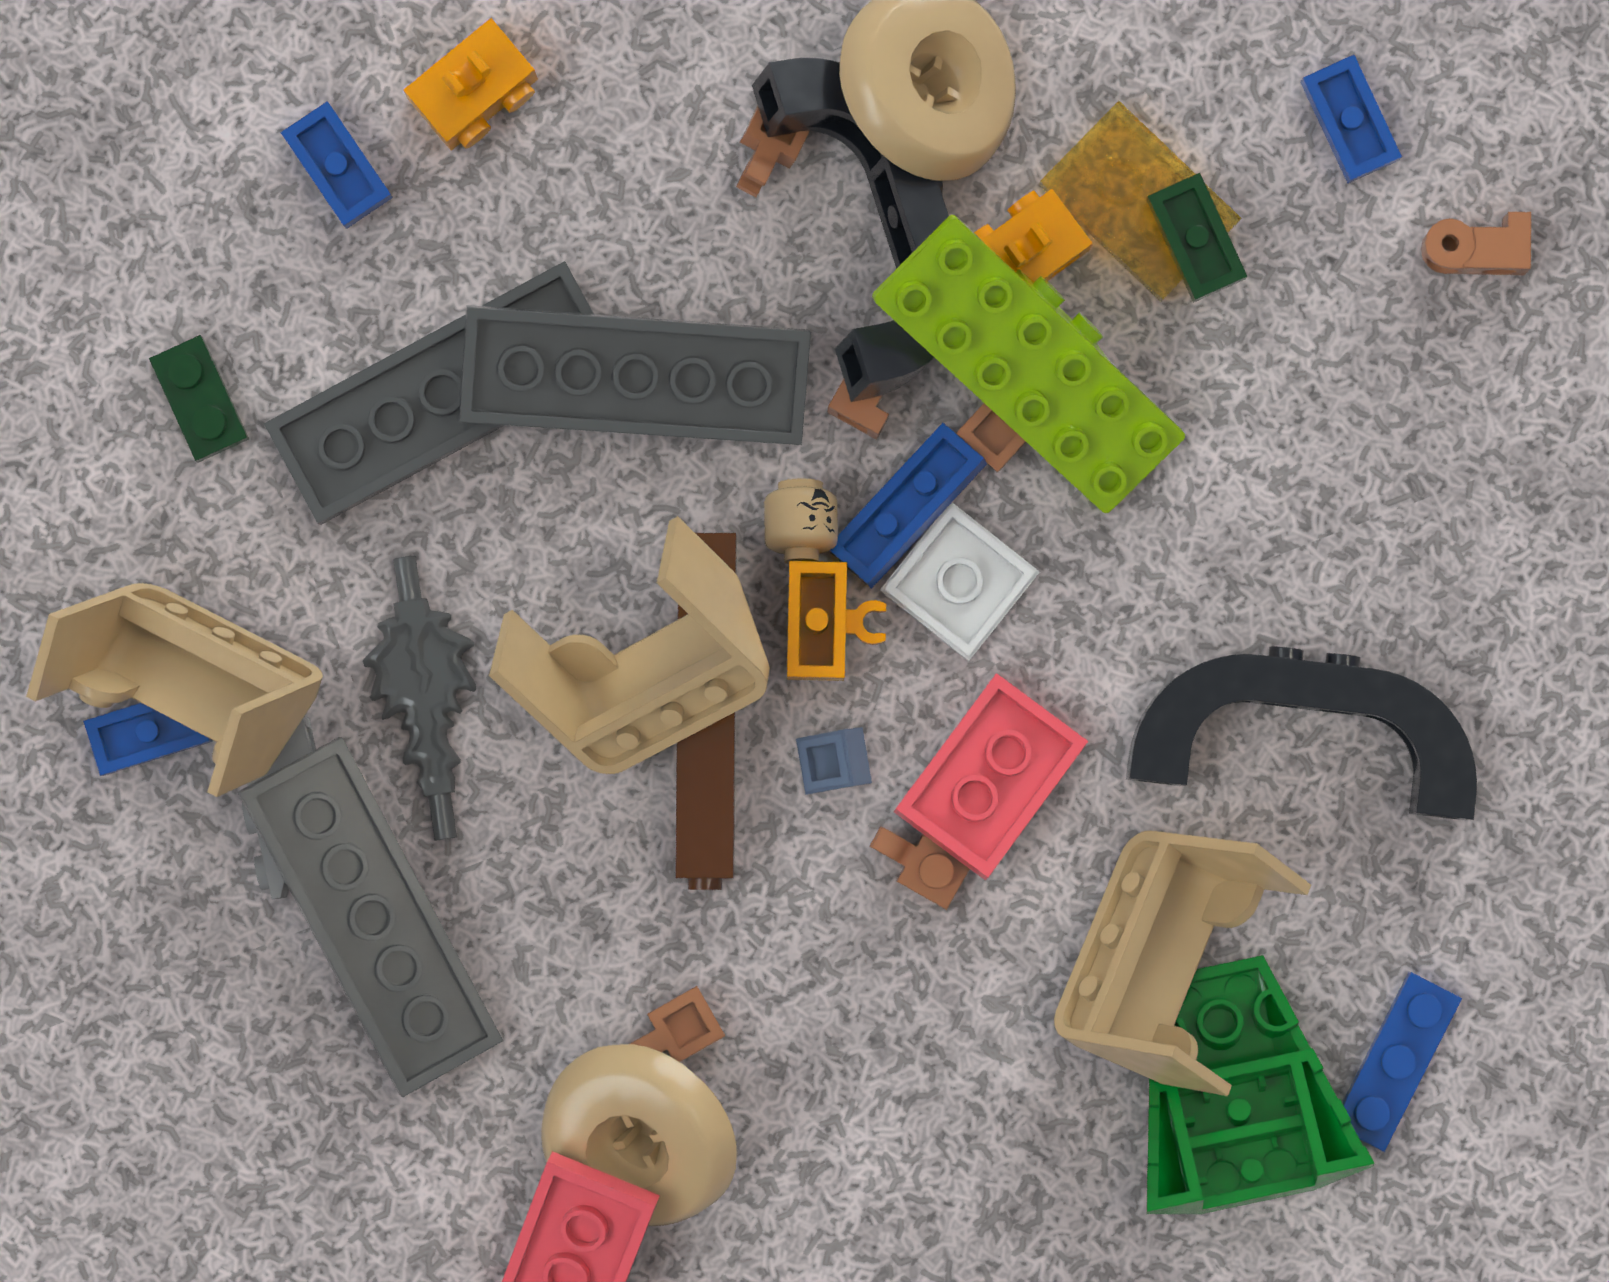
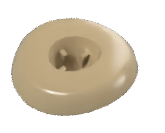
M871 0L860 10L848 27L843 39L840 56L839 75L841 87L853 119L871 144L883 156L901 169L925 179L938 181L958 180L982 168L996 152L1007 134L1014 114L1016 99V78L1012 56L1001 29L987 10L976 0Z
M635 1044L597 1047L572 1061L560 1073L548 1094L541 1127L542 1148L546 1163L553 1151L660 1195L648 1226L670 1225L700 1213L715 1203L725 1193L734 1177L737 1146L732 1125L724 1108L710 1088L698 1076L679 1061L660 1051Z

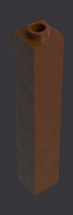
M695 533L737 575L736 533ZM678 604V619L688 613ZM736 712L677 743L676 878H688V890H722V878H734Z

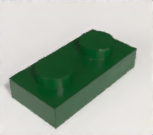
M1200 173L1147 196L1146 201L1193 303L1237 284L1248 277Z
M198 335L149 358L197 463L249 440L203 336Z

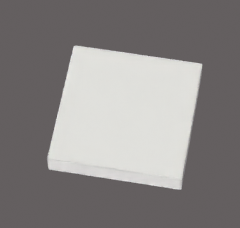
M952 502L934 521L882 586L880 592L969 662L1040 572Z

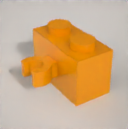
M490 18L403 89L411 104L452 151L460 143L465 149H468L479 142L491 130V126L487 121L504 107L509 113H512L524 105L534 95L535 90L531 85L538 78L535 69L495 21Z
M1050 189L1041 197L1038 196L1035 190L1029 192L1007 210L1012 217L995 230L989 224H986L974 232L1015 272L1020 269L1033 283L1040 276L1049 281L1089 252L1093 244L1053 189Z
M789 561L787 680L844 681L846 635H855L861 642L869 645H878L886 641L885 633H870L863 625V619L868 613L886 612V603L870 600L859 605L856 610L846 609L847 562Z

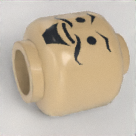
M798 478L778 482V489L769 493L764 501L766 546L776 553L784 554V562L786 564H789V561L819 562V554L825 553L837 545L838 518L836 496L832 492L823 489V482L820 480Z

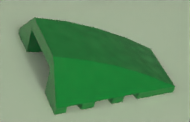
M1261 955L1197 969L1174 1026L1183 1028L1196 1039L1198 1045L1196 1061L1231 1084L1232 1087L1228 1096L1165 1085L1149 1078L1146 1214H1205L1314 1191L1374 1167L1375 1163L1366 1146L1362 1145L1355 1132L1349 1114L1341 1099L1337 1098L1323 1072V1066L1314 1049L1309 1046L1299 1027V1021L1265 957Z

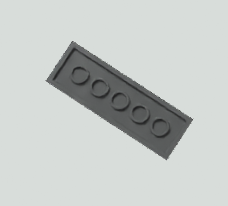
M565 261L482 305L486 307L594 314ZM466 314L264 423L319 525L328 522L505 426L459 422Z
M467 305L459 422L802 445L811 331L808 329Z
M342 737L332 740L237 792L401 1097H405L503 1042L499 1031Z

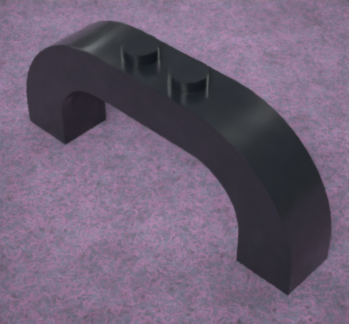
M795 58L769 62L752 84L767 136L774 137L799 131L819 132L839 140L857 156L867 175L897 269L949 216L942 196L943 181L925 179L901 169L889 161L871 144L856 124L845 101L839 75L840 62L821 58ZM894 320L853 329L835 348L851 402L885 395L900 388L912 380L935 358Z
M1270 646L1268 656L1239 654L1203 662L1183 672L1158 692L1143 712L1135 728L1130 745L1126 780L1186 786L1191 748L1195 734L1203 721L1212 712L1224 705L1244 702L1368 717L1378 720L1394 730L1409 751L1413 766L1409 814L1465 821L1474 820L1477 793L1476 766L1468 738L1454 714L1436 695L1419 683L1390 671L1360 667L1361 657L1326 653V660L1323 663L1303 660L1304 650Z

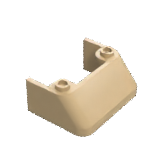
M678 516L670 520L668 524L657 584L688 613L686 616L616 654L609 651L597 639L586 635L566 636L549 645L513 610H510L503 616L489 677L579 761L598 773L616 774L625 771L757 701L764 695L767 689L770 671L769 663L738 576Z
M135 583L49 614L26 697L36 702L70 689L78 693L83 702L94 707L108 708L113 703H120L130 698L145 704L216 742L212 753L215 767L207 792L218 797L268 773L317 698L323 673L314 664L165 588L152 584Z
M1143 831L1138 833L1127 842L1119 856L1060 999L1054 1017L1057 1033L1076 1047L1161 1084L1228 1096L1232 1085L1196 1061L1198 1055L1196 1039L1186 1030L1176 1027L1174 1024L1214 926L1234 928L1245 923L1255 913L1264 890L1308 895L1311 884L1258 843L1159 831Z

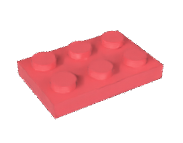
M996 673L893 812L986 880L1083 750L1088 740Z
M552 1151L545 1165L502 1282H627L660 1195Z

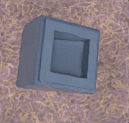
M863 727L796 738L805 795L872 783Z

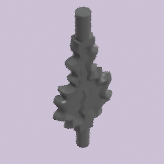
M416 556L399 557L393 559L399 602L393 603L395 617L378 623L377 628L383 633L384 639L363 659L364 667L373 668L376 673L370 698L372 701L386 698L382 720L388 719L396 713H405L401 729L409 731L410 738L403 755V764H417L420 768L416 783L422 789L423 797H428L434 840L457 838L451 793L455 792V776L452 769L461 763V759L450 746L447 738V730L454 726V722L447 714L451 711L461 714L463 711L456 698L458 690L476 691V684L461 657L464 652L474 646V642L447 627L448 622L451 620V614L430 610L427 598H422Z

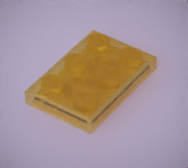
M1118 101L1040 180L1039 186L1045 192L1053 189L1074 219L1160 302L1182 281V277L1146 198L1148 195L1195 175V173L1130 110ZM1205 183L1222 222L1229 233L1242 218Z

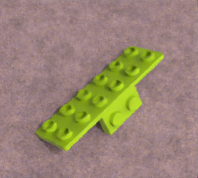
M955 215L948 216L872 294L873 300L881 309L1103 513H1109L1185 439L1183 430L1108 360L1097 344L1103 338V335L1084 315L1079 312L1073 319L1070 318L1059 307L1065 299L1046 279L1040 276L1033 283L1020 269L1015 272Z

